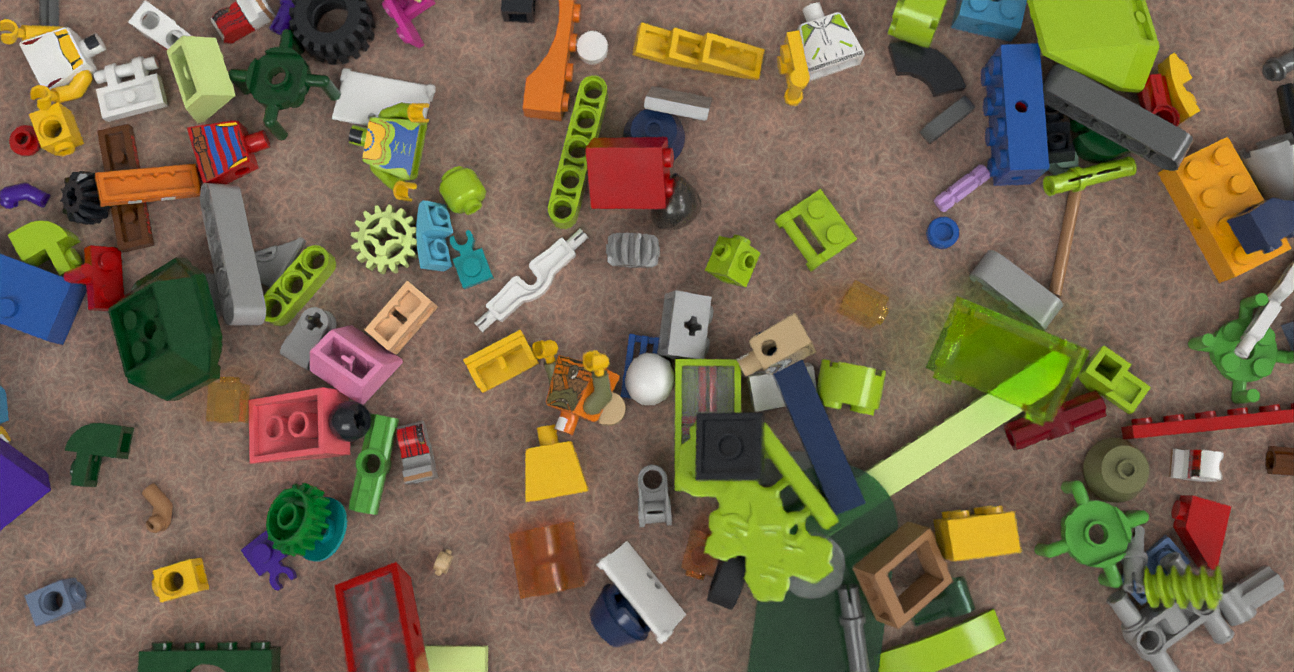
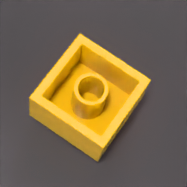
M1003 506L973 508L974 514H970L969 510L941 512L942 518L933 519L937 545L945 560L961 561L1021 553L1015 512L1003 511Z

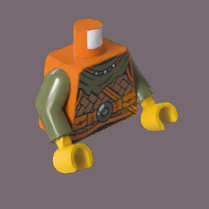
M541 340L534 342L532 345L534 356L538 359L545 358L546 360L544 367L549 379V392L546 399L547 406L561 411L555 429L573 436L579 418L591 422H596L599 419L604 407L612 399V392L620 375L606 369L609 366V358L604 354H600L597 350L585 352L583 361L560 355L555 359L554 355L558 352V345L555 341Z

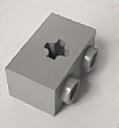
M677 290L665 294L657 354L670 359H704L710 345L707 332L714 312L711 306L712 297ZM684 323L690 327V332L689 329L684 328Z

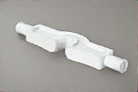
M579 228L567 241L560 238L549 249L534 258L529 263V268L537 277L536 283L528 285L519 276L512 277L503 289L486 304L489 310L474 324L484 332L497 319L503 322L524 302L534 301L545 294L553 282L554 275L576 256L574 250L588 239V236Z
M1294 260L1287 266L1272 290L1268 293V303L1257 309L1254 318L1241 336V342L1234 350V353L1240 358H1247L1255 344L1262 339L1282 309L1280 304L1293 292Z

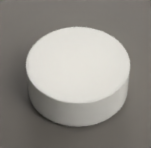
M589 31L580 36L577 41V52L581 60L588 64H597L605 59L608 53V44L606 38L601 33Z

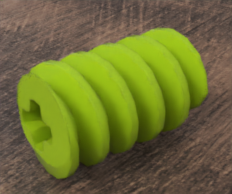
M1146 565L1144 589L1150 607L1157 608L1162 600L1163 605L1171 609L1176 599L1179 608L1186 609L1191 600L1193 607L1200 610L1205 600L1208 608L1215 610L1219 600L1222 601L1223 597L1220 566H1216L1213 576H1210L1206 567L1202 565L1198 575H1194L1190 565H1186L1183 575L1179 574L1176 565L1171 566L1169 575H1165L1161 565H1157L1155 574H1151Z

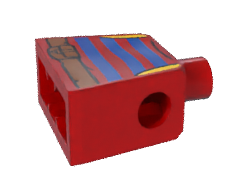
M236 120L187 128L203 184H229L259 168L254 153L271 147L264 130L248 134L247 128Z

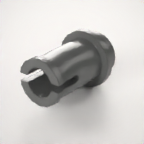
M1294 48L1278 58L1272 57L1266 61L1262 69L1266 79L1269 81H1281L1286 77L1287 73L1294 70Z

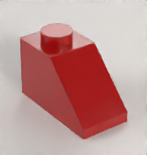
M1180 495L1179 500L1175 501L1171 511V516L1175 519L1173 528L1196 566L1200 568L1202 565L1207 570H1215V567L1219 564L1232 506L1193 495Z

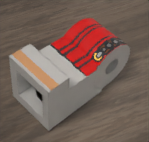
M422 420L398 426L397 439L404 469L402 471L404 484L412 485L437 479L436 464L425 422Z

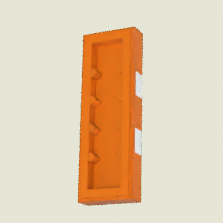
M196 164L95 173L101 207L200 196L201 187Z

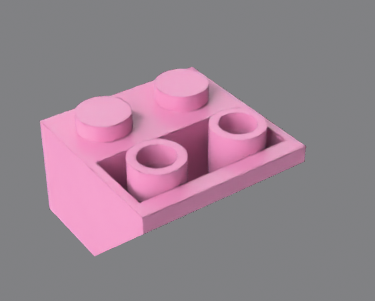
M352 325L331 329L310 350V371L351 400L362 405L369 400L403 363L401 358Z

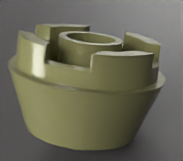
M1107 438L1097 442L1088 451L1083 464V474L1087 485L1094 494L1103 500L1120 503L1135 498L1143 490L1149 477V464L1141 450L1130 441L1122 438Z

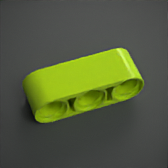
M318 245L308 246L264 294L266 305L265 321L275 326L287 325L333 274L336 268L334 256ZM324 255L325 261L323 266L313 269L314 259ZM302 279L303 288L298 293H293V283L296 280ZM277 303H281L282 311L280 315L272 318V307Z

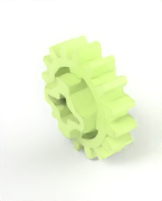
M388 204L386 211L383 212L377 205L374 209L375 214L371 215L364 211L363 214L366 220L364 222L355 221V224L360 229L359 232H351V236L358 240L357 243L351 245V248L355 252H361L356 258L361 263L367 261L366 267L372 271L377 266L378 272L385 274L387 267H389L393 273H398L399 264L408 268L409 263L406 259L408 257L415 259L418 257L413 251V248L417 247V239L414 238L416 237V227H412L416 221L412 216L405 218L406 212L402 208L395 213L394 207ZM396 222L404 227L406 235L396 231ZM388 233L393 239L387 240L384 245L379 240L386 238ZM367 244L375 246L376 257L370 254ZM403 249L397 256L392 258L394 253Z

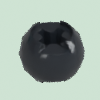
M344 401L335 406L329 415V427L333 435L339 440L354 442L367 434L371 427V416L367 408L361 403Z

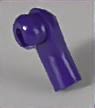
M20 183L4 187L0 191V204L6 209H13V207L18 206L19 201L28 200L44 208L51 196L28 183Z

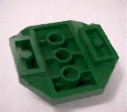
M176 257L134 283L129 293L108 308L120 359L128 383L166 401H178L220 379L221 366L218 365L222 353L223 335L206 275L193 266L187 258Z

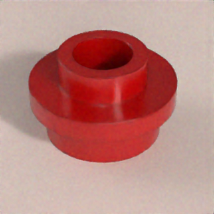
M19 126L10 135L9 145L20 156H32L41 148L32 126ZM24 136H28L27 142L21 144V139Z

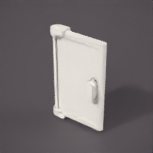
M343 68L339 90L341 97L336 101L332 119L368 126L371 116L377 117L382 109L400 102L430 104L435 93V85H422L354 72L351 69ZM423 108L422 111L423 117L425 119L427 116L428 108Z
M626 541L612 554L609 553L605 558H601L596 565L600 570L603 569L654 632L657 636L656 640L661 644L667 641V638L673 633L672 630L687 614L629 542Z

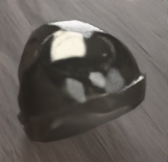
M674 173L670 176V179H675L676 184L666 209H651L652 221L659 229H682L696 219L702 208V202L696 188L683 176Z

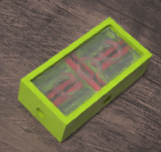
M675 359L674 482L676 469L680 464L678 459L680 446L690 439L689 430L695 424L696 413L741 412V368L737 359ZM674 485V491H682Z

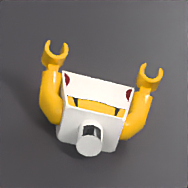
M4 19L0 21V31L7 30L12 32L1 34V41L10 45L15 43L17 38L22 39L19 45L40 84L32 87L30 91L32 100L41 98L37 100V108L44 111L51 107V101L61 103L83 97L92 82L94 72L98 71L91 57L106 50L103 41L96 33L82 40L69 27L21 25L18 28L17 24L12 20Z

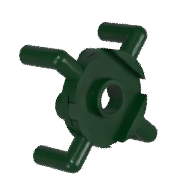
M290 29L282 31L279 47H273L264 51L266 54L259 60L255 58L250 63L248 70L231 69L228 72L231 82L243 94L251 93L253 98L266 108L263 124L279 141H283L288 137V132L277 121L279 110L301 106L310 87L322 88L332 101H337L341 97V92L328 76L311 74L308 63L300 56L305 52V48ZM286 73L285 79L281 83L272 84V80L276 75Z

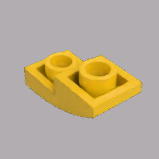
M1174 52L1158 65V74L1166 76L1171 104L1180 115V122L1178 124L1180 125L1198 113L1200 109L1197 106L1194 95L1183 86L1193 78L1189 73L1188 66Z

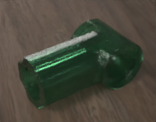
M965 576L952 578L954 582L911 618L913 625L916 627L946 616L950 618L974 611L976 607Z

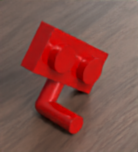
M90 245L84 248L85 264L66 271L63 278L68 283L86 284L89 311H108V308L124 297L121 251L117 247Z

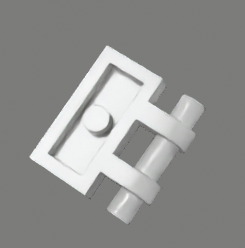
M142 56L136 57L130 63L119 66L114 63L106 65L104 70L94 72V78L98 84L105 82L108 84L107 87L96 89L102 119L110 122L168 106L162 78L157 73L148 75L150 70L160 68L156 56L145 59ZM135 75V79L121 83L122 78Z

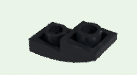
M1045 105L1049 164L1075 161V148L1070 134L1069 117Z

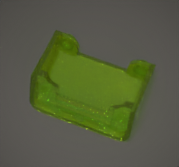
M957 296L925 368L934 371L933 378L951 385L953 380L962 382L1017 406L1026 412L1025 419L1043 426L1045 421L1053 422L1081 371L1090 350Z

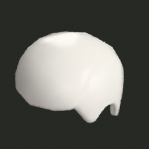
M644 353L634 358L630 363L626 373L625 386L630 397L641 405H656L666 400L674 385L675 373L670 362L661 355Z

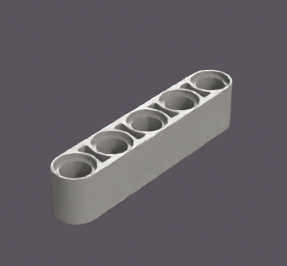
M204 183L200 190V206L224 322L226 325H262L266 317V305L241 190L238 185Z

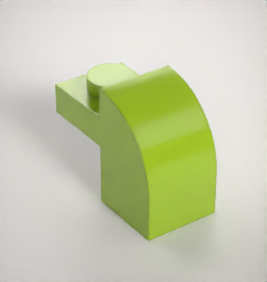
M30 222L8 234L20 259L24 263L37 267L51 259L59 276L62 277L66 271L83 263L78 252L72 248V246L81 242L79 238L70 230L52 222Z
M1104 345L1096 349L1078 375L1080 382L1088 390H1096L1100 396H1103L1127 414L1134 413L1151 388L1128 372L1132 364Z

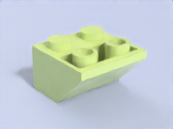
M182 36L167 50L185 108L197 123L205 122L236 96L216 38Z

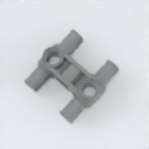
M1169 553L1160 560L1161 566L1165 568L1168 574L1172 565H1176L1180 575L1184 574L1186 563L1180 553ZM1124 590L1113 593L1107 599L1108 605L1112 607L1122 622L1121 630L1124 640L1135 649L1141 659L1149 661L1156 672H1181L1166 650L1202 623L1216 644L1227 643L1234 637V631L1230 629L1219 613L1220 600L1215 610L1209 609L1205 600L1200 610L1193 607L1191 600L1186 609H1181L1175 599L1171 609L1166 608L1161 600L1157 608L1147 605L1138 612ZM1147 631L1146 639L1140 642L1141 635Z

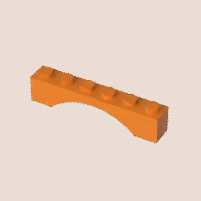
M559 0V22L553 43L540 65L526 78L522 108L525 117L562 121L563 112H569L570 93H566L567 82L573 81L574 63H569L570 53H576L578 34L573 33L574 23H580L581 4H577V0Z

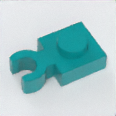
M470 230L465 231L468 241L464 245L457 244L454 236L450 237L451 246L461 255L452 260L464 290L494 279L483 249L473 250L475 238Z

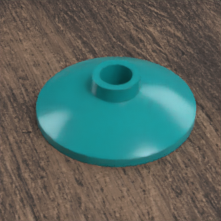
M325 497L330 500L329 504L325 507V509L331 511V515L325 518L329 528L322 529L321 534L324 538L322 541L317 539L314 541L315 550L306 549L305 556H302L306 560L312 562L324 561L331 557L341 545L347 529V514L344 506L337 499Z

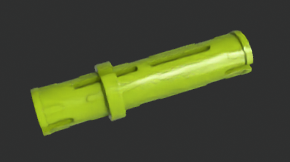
M1131 156L1123 159L1080 168L1079 166L1071 167L1067 172L1044 177L1043 189L1048 196L1066 191L1080 192L1087 186L1135 175L1137 170L1136 162ZM1107 170H1110V171H1111V172H1109V173H1105V174H1101V175H1098V174H1097V173H1099V172H1103V171H1107ZM1083 177V179H1080V180H1076V181H1072V182H1069V181H1068V180H1071V179Z

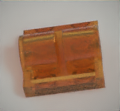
M574 521L509 534L520 599L543 596L585 586Z

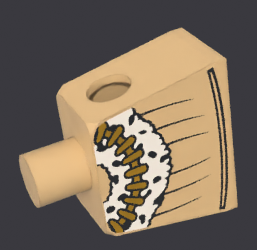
M796 313L750 339L749 343L753 351L738 358L737 362L746 377L761 368L768 375H772L816 353V350ZM777 347L774 355L767 356V351L770 348Z

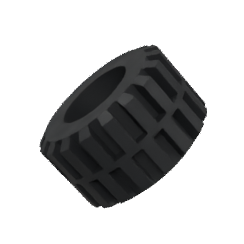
M292 0L295 7L289 8V15L292 20H289L290 27L305 50L311 56L314 55L318 61L324 62L326 59L330 65H336V59H339L342 64L349 63L348 57L353 56L356 60L361 57L358 52L361 48L367 51L370 47L366 40L373 41L375 34L371 28H375V21L366 0ZM335 9L348 12L345 23L336 31L328 33L318 31L319 21L327 12Z

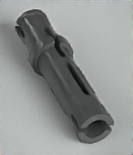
M849 583L851 597L848 598L846 584L837 587L842 611L839 621L840 625L844 626L850 672H870L863 626L866 623L865 613L861 612L859 585Z

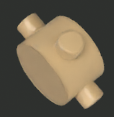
M446 549L445 552L440 551L433 569L436 570L435 574L437 576H441L442 573L446 574L453 560L452 551Z

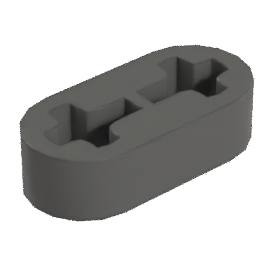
M965 95L928 123L919 133L930 145L968 116L976 107Z

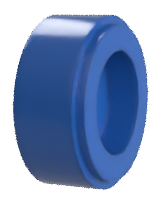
M938 217L927 227V240L935 248L947 249L958 240L959 227L949 217Z

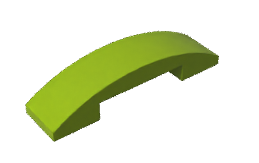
M990 609L964 619L962 623L905 645L899 644L873 654L872 657L878 672H936L981 654L1006 641L995 610Z

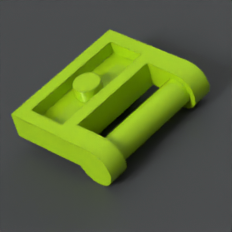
M821 189L774 220L780 229L783 228L807 260L806 266L811 272L857 240ZM800 216L824 249L822 253H816L793 220Z

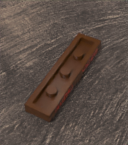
M124 124L97 130L104 172L141 169L134 130L131 125ZM147 202L112 206L111 211L119 251L125 253L155 246Z

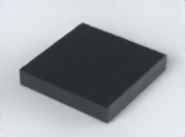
M763 412L696 413L695 480L764 481L765 414Z

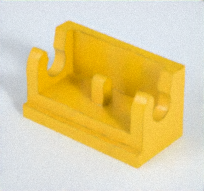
M521 330L463 359L475 384L482 393L539 364Z

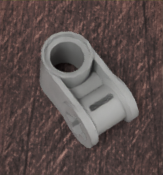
M317 307L306 309L301 314L292 332L283 342L280 354L310 371V350L331 329H336L337 323L334 315ZM316 318H319L323 323L321 328H318L314 323Z
M647 465L641 469L638 476L639 527H645L646 524L666 523L667 526L672 525V515L666 472L658 465ZM649 470H656L662 476V482L656 488H649L643 482V476ZM662 510V512L658 513H647L648 511Z

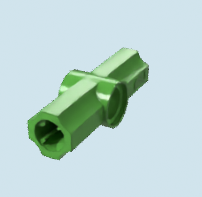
M370 413L371 427L365 435L362 451L356 459L357 473L348 509L378 515L386 475L391 469L390 458L399 419ZM377 455L381 461V466L376 472L372 473L367 467V462L371 456Z

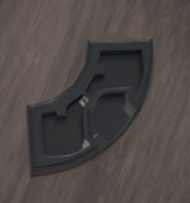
M909 42L889 44L888 50L896 76L909 75L920 79L929 87L933 97L963 91L966 88L958 69L939 51L931 47L928 49Z

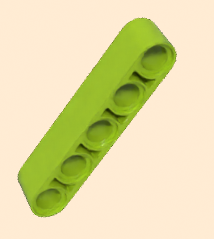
M591 75L585 77L579 85L548 204L550 219L560 229L571 228L576 223L588 181L586 155L578 159L570 154L575 148L582 147L585 149L592 138H599L608 103L607 85L598 76ZM592 89L602 92L601 96L596 99H590L586 94ZM585 118H590L594 121L593 126L587 129L579 127L578 124ZM568 177H575L579 180L578 185L572 189L564 187L563 182ZM567 206L572 210L567 218L559 219L555 216V212L559 207Z

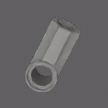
M1263 565L1240 581L1230 582L1223 586L1225 589L1223 590L1222 601H1220V611L1230 626L1242 624L1257 614L1256 609L1285 591L1283 587L1284 582L1278 573L1274 572L1269 566Z

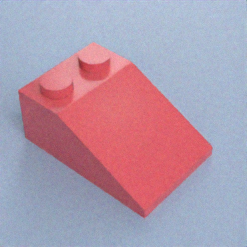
M322 387L248 400L250 464L351 455L350 442L336 438L329 427V415L334 407L344 401H349V398L337 389Z

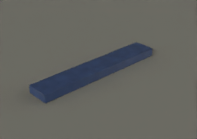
M777 347L770 348L767 351V356L774 355ZM803 359L772 374L831 510L837 516L864 505L866 502Z

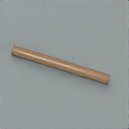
M1083 177L1071 179V182L1083 179ZM1069 191L1049 287V291L1056 297H1061L1082 191Z

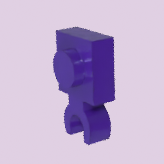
M266 530L241 549V552L259 576H263L267 572L270 574V585L273 589L279 591L283 589L282 584L279 582V575L281 573H286L290 580L296 579L297 574L290 566L283 565L281 561L289 555L280 553L279 550L273 548L274 542L268 540Z

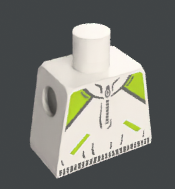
M818 2L803 8L802 11L807 22L799 25L797 30L800 31L810 76L809 81L861 63L865 55L864 51L840 12L825 16Z

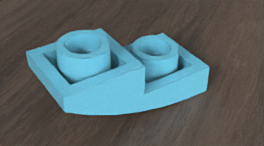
M425 200L419 203L416 239L421 269L444 272L452 267L445 238L453 234V229L446 204Z

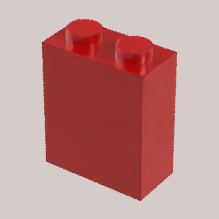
M668 137L592 138L586 146L591 209H666L671 198H675L676 182L675 179H670V168L674 164L673 148H668Z

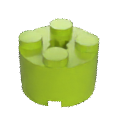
M898 0L888 35L929 49L948 0Z
M822 359L816 391L823 406L841 409L842 403L850 404V411L867 415H874V410H879L886 371L843 362H832V367H829L830 360Z

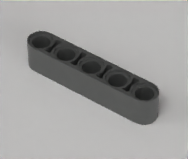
M1053 65L1043 81L1044 103L1162 169L1169 171L1177 170L1194 141L1193 137L1186 131L1064 65Z

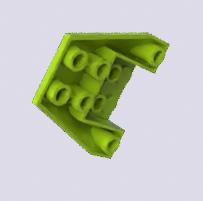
M1027 0L1030 17L1033 20L1038 37V45L1043 56L1116 91L1139 93L1144 89L1160 48L1146 0Z

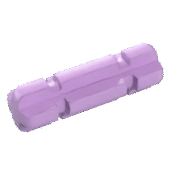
M978 165L970 174H966L946 191L939 194L934 199L935 205L941 212L947 211L955 203L974 191L978 185L980 186L990 178V172L984 165Z

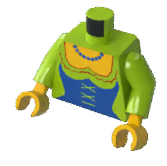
M400 102L384 108L377 117H370L368 128L353 125L349 133V143L364 147L363 162L370 165L371 172L393 191L395 198L398 200L412 202L413 199L408 196V189H417L416 183L406 182V180L416 179L419 173L427 124L429 122V119L423 117L422 111L423 108H429L428 103Z

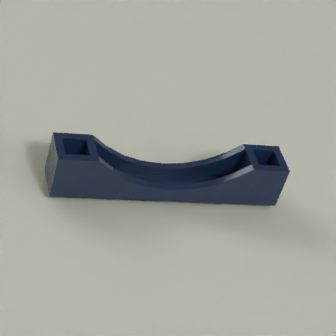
M1272 197L1247 207L1227 220L1246 254L1259 250L1263 254H1267L1283 245L1281 241L1283 238L1289 239L1294 237V201Z

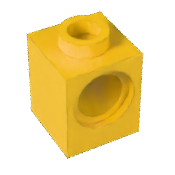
M59 102L52 104L48 110H38L29 114L41 148L55 156H67L75 152V147L84 144L72 111ZM62 127L61 133L55 137L56 131Z
M202 558L189 559L152 570L154 576L152 579V589L154 594L159 597L160 603L209 589ZM177 572L183 577V585L180 589L174 584V576Z

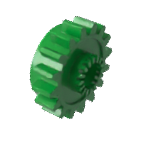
M302 483V485L293 484L292 488L284 489L274 499L266 518L268 540L274 542V549L294 557L295 555L305 556L306 549L315 550L314 541L316 539L320 541L324 539L321 531L322 529L329 528L325 518L331 515V511L325 509L330 500L323 497L325 493L323 490L306 483Z

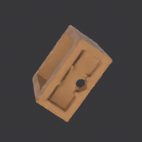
M908 521L852 567L876 621L896 629H900L953 582L947 569V562L940 553L933 531L929 527ZM915 550L925 573L897 597L887 573Z

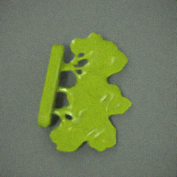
M695 421V424L689 430L690 439L680 446L678 455L680 464L676 469L674 485L694 497H715L719 502V508L710 513L708 527L712 534L706 540L704 553L724 561L738 555L745 556L746 573L744 579L754 597L763 602L768 600L775 602L784 600V595L790 586L789 577L792 575L815 584L833 572V566L830 563L833 556V544L825 538L809 534L805 530L806 518L810 515L825 530L833 527L839 520L766 423L764 425V458H769L783 476L770 488L762 487L757 481H696ZM788 485L804 504L805 508L801 511L786 513L783 510L780 491ZM797 524L798 532L790 535L789 530Z

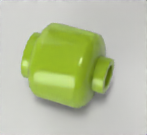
M457 166L444 173L441 178L442 182L440 183L439 192L450 210L458 214L466 213V215L477 212L482 207L481 202L486 196V190L474 170Z

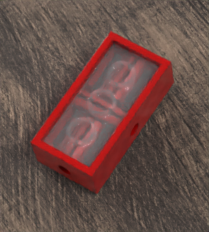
M397 562L334 585L348 672H429L412 580Z

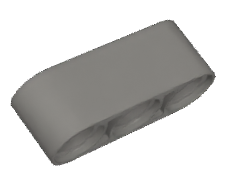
M988 250L969 274L973 282L978 281L982 284L984 291L999 302L1003 300L1008 304L1007 308L1022 320H1029L1034 324L1033 328L1038 331L1044 332L1063 307V303L1058 297L996 251Z

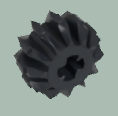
M72 172L70 177L65 178V187L61 188L63 195L60 202L64 205L62 211L64 214H67L69 221L83 225L100 224L102 219L108 218V209L112 208V206H100L95 181L96 172Z

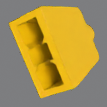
M556 425L538 427L537 433L540 446L526 449V502L589 491L573 442L559 443L557 430L555 429Z

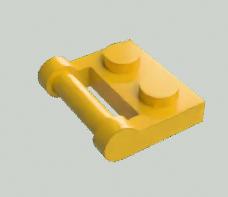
M799 30L786 33L784 44L780 45L781 56H777L779 74H785L788 86L784 94V100L790 106H797L801 103L803 98L802 89L807 87L810 80Z

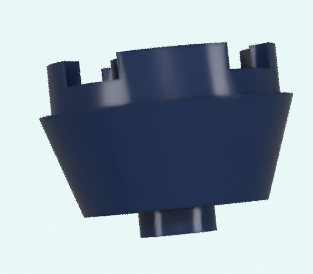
M642 109L632 115L623 131V137H668V148H673L674 160L682 152L685 143L683 125L675 115L649 109Z
M614 583L603 587L590 609V619L599 636L606 643L616 648L645 640L651 631L650 627Z

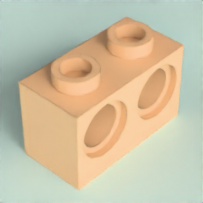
M406 281L364 330L388 351L397 355L438 306L410 282Z

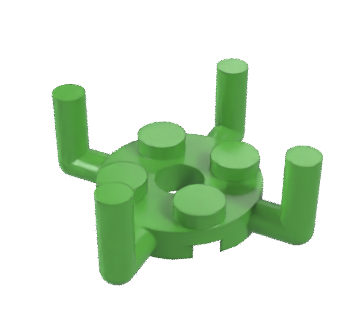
M1259 293L1242 299L1239 307V318L1225 323L1213 335L1207 333L1191 338L1188 341L1190 349L1209 352L1213 365L1221 372V375L1233 381L1231 400L1235 404L1251 403L1259 400L1260 393L1256 389L1246 390L1247 382L1257 381L1270 375L1276 362L1294 364V351L1277 350L1276 336L1270 327L1262 339L1255 344L1250 352V356L1246 360L1241 359L1234 353L1237 344L1241 342V336L1253 319V309L1268 303L1269 299L1265 293Z
M1064 481L1061 484V490L1066 494H1073L1077 505L1070 509L1061 519L1062 540L1051 544L1039 543L1034 548L1035 553L1041 557L1053 558L1067 552L1079 564L1103 568L1104 573H1101L1098 577V582L1102 586L1119 588L1122 585V578L1116 563L1123 559L1128 543H1131V528L1146 523L1149 520V514L1144 510H1128L1124 514L1121 510L1106 502L1090 501L1084 484L1081 481ZM1095 524L1099 525L1104 532L1103 539L1097 544L1093 543L1089 538V529Z

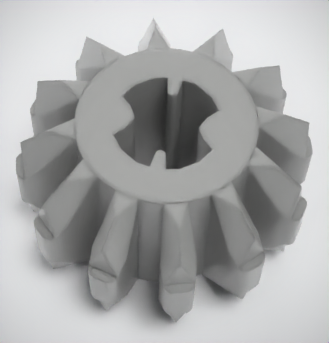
M613 233L608 236V244H606L607 262L617 267L653 268L658 265V257H660L659 239L654 235L641 233Z

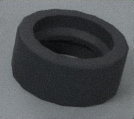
M738 555L727 561L719 559L709 588L707 601L730 610L734 608L745 583V556Z

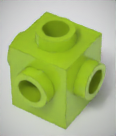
M733 235L732 238L719 236L705 271L724 283L746 288L760 252L751 247V241L743 236Z

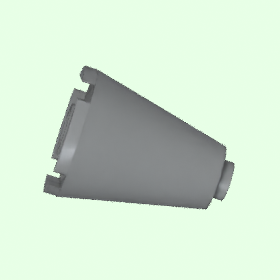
M1292 132L1257 142L1255 144L1258 149L1249 151V153H1247L1246 148L1237 152L1265 200L1274 197L1294 201V138Z

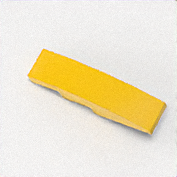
M641 22L637 28L632 55L677 67L758 80L760 78L765 49L709 32L702 36L675 27L669 31Z

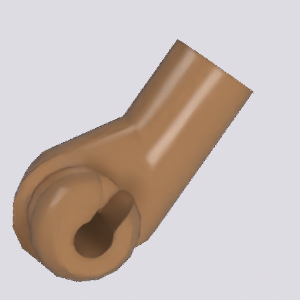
M153 483L146 487L141 494L153 506L152 516L146 521V527L150 532L158 533L165 531L170 526L173 504L159 487Z

